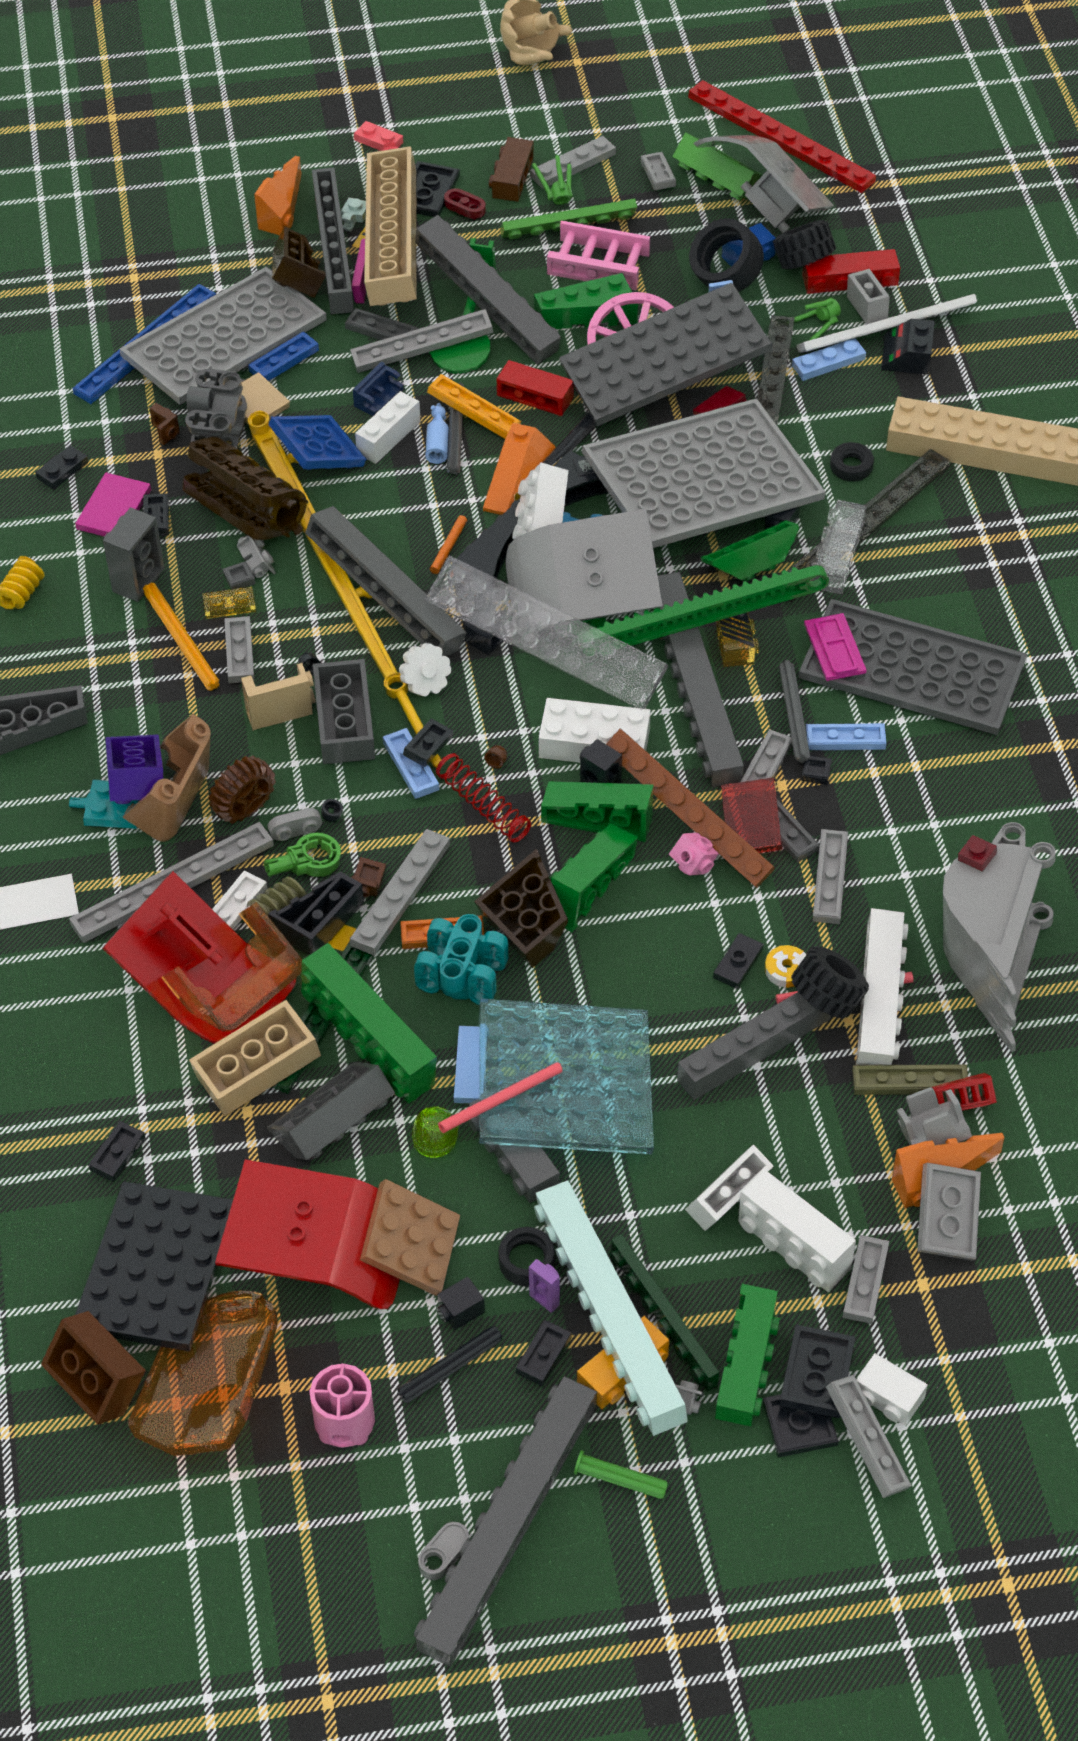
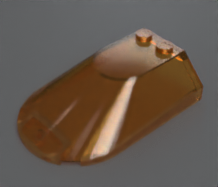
M233 1291L207 1299L190 1351L160 1346L128 1420V1426L134 1437L172 1456L193 1455L230 1449L247 1421L276 1333L278 1318L272 1302L266 1300L263 1294L254 1291Z

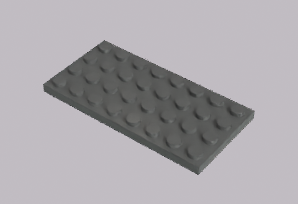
M731 282L563 355L559 359L567 376L573 381L574 388L596 425L599 426L772 350V344Z
M830 600L823 617L844 613L866 667V673L826 681L811 643L799 670L800 679L998 735L1026 663L1027 653L838 600Z

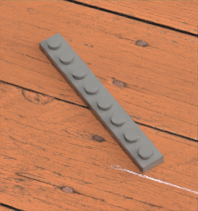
M258 822L70 917V924L81 941L85 943L126 922L172 871L192 888L273 847V839L262 824Z

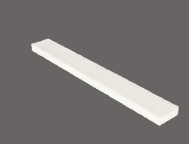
M968 295L797 344V350L801 354L896 327L909 319H924L975 304L977 302L976 295Z

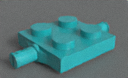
M93 780L90 793L86 798L70 797V808H85L84 826L137 829L135 825L124 819L123 815L132 803L136 804L140 800H132L128 804H117L115 801H110L107 780Z

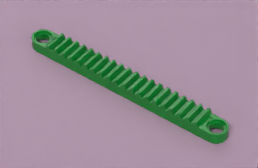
M819 565L800 570L793 567L790 573L782 570V575L773 573L772 578L763 576L762 581H758L755 578L752 584L744 581L741 587L734 584L731 590L724 587L721 593L714 590L713 595L704 593L703 598L694 596L693 601H689L686 598L683 604L675 601L672 607L665 604L662 610L659 608H655L653 612L644 610L643 615L634 613V618L625 616L624 621L616 618L613 624L606 621L603 627L585 632L580 637L579 643L586 656H598L821 591L829 584V578L824 567ZM820 576V578H818L817 580L810 581L811 579ZM593 641H599L594 645H588Z

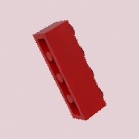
M895 249L828 255L816 262L803 266L802 276L807 294L847 290L848 275L867 269L871 270L882 287L896 286L899 283L900 265Z

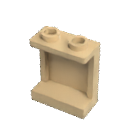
M302 663L297 664L298 676L255 687L252 676L241 678L245 709L253 730L313 714L312 703H315V696L312 688H310L314 686L310 671L305 672Z

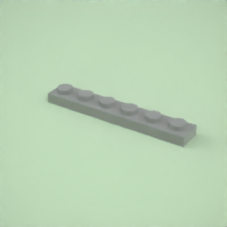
M484 309L353 348L350 351L357 373L375 368L380 362L387 365L493 333V328L487 311Z
M428 829L424 831L351 936L350 946L375 956L449 848V837Z

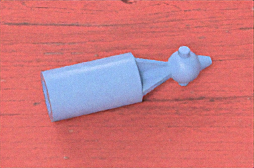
M437 403L436 406H431L433 419L427 425L425 453L426 459L434 464L443 463L447 459L449 430L448 425L444 421L446 419V411L441 406V403Z

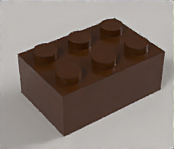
M89 1311L61 1320L41 1362L44 1369L97 1425L124 1416L146 1371Z

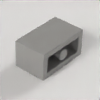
M867 269L849 274L847 298L864 322L870 324L887 319L890 296L871 270Z

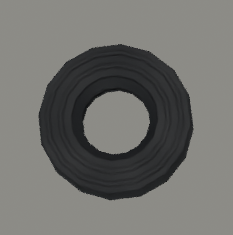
M854 442L842 443L831 453V470L840 479L845 481L863 480L873 470L874 456L872 451L865 445ZM853 457L859 459L861 464L858 466H848L843 463V460Z

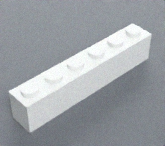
M871 908L867 922L863 972L869 984V990L861 1000L856 1065H891L893 1059L898 1060L900 1043L895 1042V1036L900 1035L902 1019L897 1018V1011L902 1010L903 995L899 994V987L903 988L905 971L900 970L901 964L905 963L907 948L902 947V940H906L908 934V924H904L903 912Z

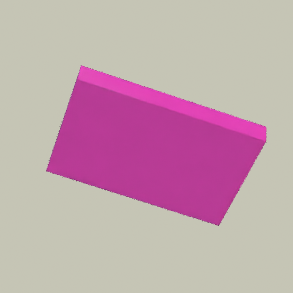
M105 473L75 523L76 529L105 537L117 524L118 519L130 507L140 510L143 505V495L150 493L151 485L134 479Z

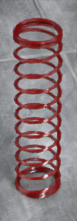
M451 753L443 757L436 768V775L440 779H445V783L452 785V789L459 792L460 797L465 798L468 804H472L475 810H479L482 816L487 817L489 823H494L496 829H501V833L508 836L510 842H518L527 835L531 828L530 819L526 818L525 815L518 817V809L511 811L512 804H504V796L497 798L498 791H490V784L483 785L484 779L477 778L476 771L470 772L469 765L463 766V760L459 759L457 754ZM456 757V760L451 763L446 773L440 774L443 764L450 758ZM459 761H460V762H461L460 767L457 769L456 772H454V771L456 770V768L458 767V764H459ZM467 767L468 771L464 777L454 783L458 773ZM474 773L475 777L471 783L461 789L465 779ZM453 777L452 783H449L447 779ZM478 780H482L479 788L468 795L473 784ZM460 783L459 789H455L454 785ZM488 786L489 789L481 799L475 801L478 793ZM467 789L466 795H462L461 791ZM495 792L496 795L494 799L487 806L482 808V805L486 798L491 793ZM474 795L473 802H470L468 797ZM502 798L503 801L498 809L489 814L494 803ZM482 801L480 808H477L475 803ZM510 805L506 814L496 820L499 812L505 806ZM489 807L487 814H483L482 810ZM514 811H516L517 814L515 818L509 824L503 827V824L505 820L508 818V816ZM496 813L494 821L490 820L489 816ZM503 820L501 827H498L496 822ZM527 821L524 831L518 837L511 839L512 834L519 831ZM510 826L508 834L504 833L503 829Z

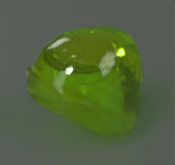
M432 1106L423 1109L415 1118L412 1127V1141L415 1149L420 1154L432 1158L442 1157L450 1153L455 1147L458 1138V1126L445 1133H442L438 1127L439 1122L453 1116L449 1110Z

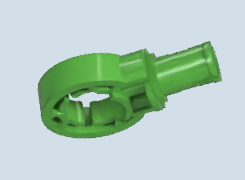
M310 833L301 837L296 845L287 847V855L264 860V867L269 877L288 871L297 876L307 874L314 877H323L333 873L338 868L341 848L338 842L327 834ZM320 844V849L327 852L329 860H313L307 852L310 849H316L317 845Z

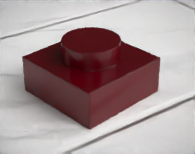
M972 835L958 853V861L983 872L996 855L997 846Z

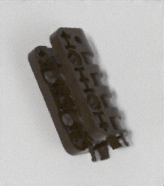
M209 437L193 441L189 444L188 458L210 471L202 474L194 472L185 475L182 490L256 540H267L282 535L290 537L288 533L291 531L294 532V535H298L303 531V527L299 523L305 514L308 504L304 493L298 489H293L288 482L277 478L267 468L260 467L255 460L244 456L240 450L220 437Z

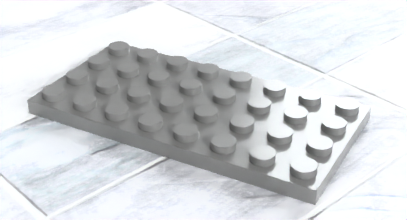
M264 267L120 348V356L178 404H182L186 401L189 386L197 387L195 376L200 370L216 369L237 372L303 331L307 332L326 321V313L297 290L288 286L278 285L272 279V271ZM207 379L203 384H207L211 379Z

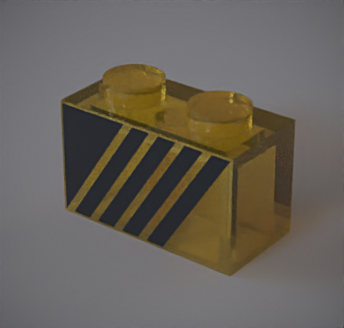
M748 612L716 621V631L723 667L754 664L755 654L759 653L758 639L753 638L755 624L754 619H749Z

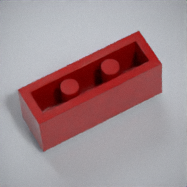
M508 360L496 378L497 396L559 416H563L574 398V384L571 379Z

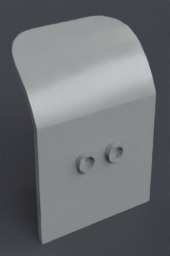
M732 135L703 138L693 143L697 148L713 147L727 142L736 143L746 147L759 160L767 171L753 186L746 181L741 188L753 205L782 233L790 229L785 221L800 206L805 212L831 209L834 206L774 141L754 135Z
M646 509L547 525L515 538L508 546L506 553L507 579L515 627L518 634L522 637L536 635L544 630L565 623L663 607Z

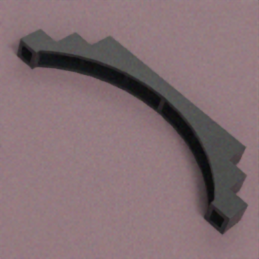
M571 450L563 458H559L557 464L554 465L555 467L568 470L564 507L593 496L609 493L595 472L578 475L572 458L580 457V455ZM520 499L515 500L503 515H499L488 529L483 530L480 536L472 544L467 545L464 552L457 558H454L448 565L449 584L459 589L455 597L456 612L467 618L463 625V629L466 631L464 641L487 655L504 641V623L498 620L496 614L494 590L498 575L506 560L508 546L514 540L512 537L513 531L518 521L515 512Z

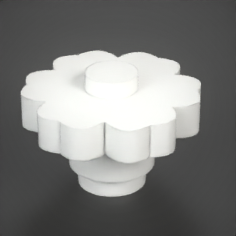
M424 643L421 647L412 646L409 651L404 653L403 659L405 663L399 667V672L401 674V682L408 684L409 692L420 696H427L429 693L438 694L447 685L445 676L451 673L450 659L442 656V649L440 647Z

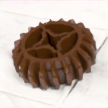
M253 755L249 758L244 756L241 761L235 760L232 766L228 765L224 772H220L221 776L219 779L214 781L215 786L210 789L211 794L208 798L210 800L209 805L216 815L226 822L229 821L233 824L237 820L243 821L244 818L256 813L260 807H264L265 801L270 799L269 794L274 791L273 786L276 783L274 779L275 773L264 760Z

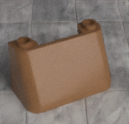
M191 714L165 737L160 748L166 749L168 752L169 760L165 765L176 771L172 781L169 779L158 780L153 785L151 791L136 804L132 803L123 815L124 819L160 842L170 840L177 833L208 773L211 733L207 723L196 715Z

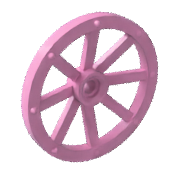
M631 292L613 297L601 305L593 315L588 327L587 345L596 342V334L607 337L616 333L613 330L599 326L604 317L613 310L624 329L631 326L621 306L636 303L643 304L639 322L647 319L650 306L662 312L674 307L656 295L643 292Z

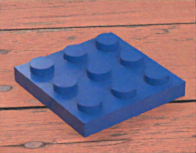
M331 415L273 416L269 421L268 425L303 469L363 467L366 458Z

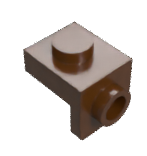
M155 403L149 408L152 425L158 430L159 442L165 445L180 433L178 418L170 409Z
M360 857L355 874L351 878L362 884L363 897H369L370 895L377 897L386 871V864Z

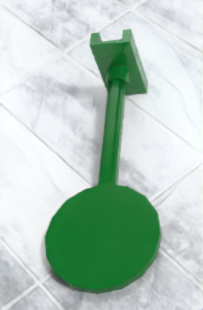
M471 238L469 246L474 251H477L489 266L496 270L494 241L489 240L488 246L476 244V238ZM469 296L463 316L475 312L476 303ZM483 335L430 351V356L434 363L444 371L454 374L468 373L477 370L487 361L490 355V340L487 335Z

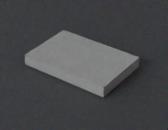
M933 1163L923 1164L917 1252L970 1261L976 1259L981 1172Z

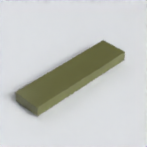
M967 1064L853 1065L854 1095L914 1094L932 1086L968 1077ZM969 1086L966 1087L967 1094L969 1093ZM954 1089L955 1094H959L958 1089Z

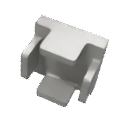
M932 1087L907 1096L906 1101L910 1110V1116L906 1115L903 1108L897 1109L900 1130L910 1145L932 1140L935 1145L946 1144V1140L950 1138H956L958 1142L972 1137L970 1128L965 1122L960 1103L951 1089L945 1091L948 1101L942 1104H938Z

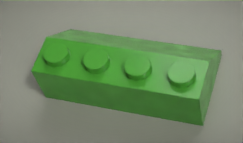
M685 132L672 156L679 160L678 165L688 171L693 168L696 170L695 175L705 181L708 178L714 181L712 185L722 191L725 188L731 191L729 195L739 201L742 198L749 200L741 186L746 181L753 186L761 178L762 174L715 147L697 148L693 143L700 139Z

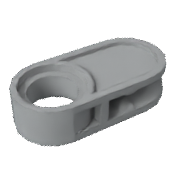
M459 1522L445 1524L421 1551L418 1565L423 1577L429 1580L441 1579L447 1574L450 1567L459 1560L461 1548L466 1539L469 1538L468 1530L463 1524ZM431 1556H437L442 1560L441 1567L436 1570L428 1569L424 1563Z

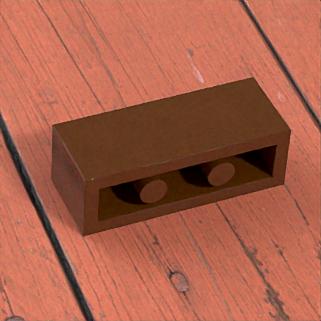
M507 137L505 146L502 145L500 148V159L495 161L494 175H490L489 188H492V198L519 202L534 160V141Z

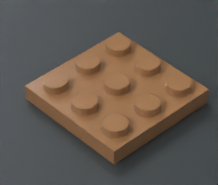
M385 1179L379 1184L360 1260L437 1296L443 1289L460 1215Z

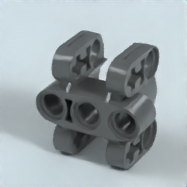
M200 370L195 376L197 387L189 386L186 398L188 414L185 417L188 431L192 434L191 442L216 436L225 441H231L233 443L232 446L238 449V442L244 428L247 402L242 395L243 386L239 374L233 371ZM207 379H211L207 384H203ZM229 380L237 382L236 386L232 388H227L224 384ZM239 400L242 402L240 407H238Z

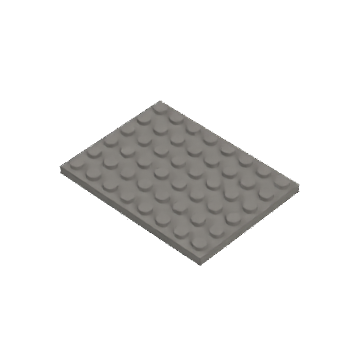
M757 398L583 445L582 454L622 513L641 509L647 510L653 548L825 499L826 492Z

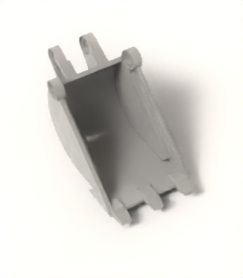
M1010 822L1002 826L992 841V844L997 846V853L983 872L958 861L957 858L944 875L943 945L944 953L951 968L973 996L975 1004L1011 1052L1016 1051V1043L1011 1027L1016 1026L1015 1011L1039 932L1049 928L1053 923L1052 908L1044 904V902L1032 903L1041 871L1054 864L1056 850L1054 846L1047 842L1036 843L1032 848L1026 847L1025 828L1019 823ZM1015 832L1020 837L1016 840H1010L1006 835ZM1045 852L1050 855V858L1040 860L1035 855ZM1037 912H1044L1048 917L1039 920L1033 915Z

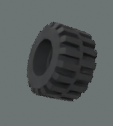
M824 220L798 226L782 233L773 240L782 269H795L825 258L836 249L828 222Z
M820 946L811 948L791 975L793 985L807 1002L818 1010L836 1018L849 1017L869 990L866 978L851 961L833 950Z

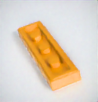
M440 374L428 387L427 393L506 439L512 423L521 424L519 419L443 374Z

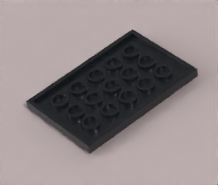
M123 1181L75 1315L89 1311L115 1339L190 1351L218 1265H215L233 1199Z

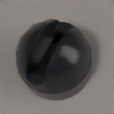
M305 652L298 658V664H303L305 672L310 671L311 674H314L313 664L320 663L317 656L311 652Z
M335 799L325 800L321 808L322 818L327 822H336L340 819L343 805ZM329 808L333 809V814L329 813Z

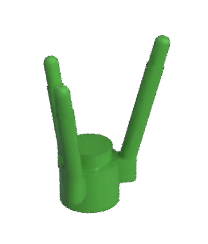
M559 155L555 156L558 181L554 182L550 189L536 163H533L532 167L547 193L548 200H553L557 205L568 203L573 197L571 191V164L567 165L565 183L563 181Z
M832 298L806 305L805 309H817L786 321V324L789 325L817 315L821 321H828L810 338V340L817 339L831 325L838 322L837 316L840 315L841 308L839 303Z

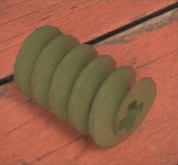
M288 876L285 877L282 883L274 884L273 888H268L264 894L257 895L256 900L251 899L247 902V910L253 924L260 932H265L264 923L270 926L268 913L273 910H281L290 904V900L295 897L300 899L306 895V892L295 879Z

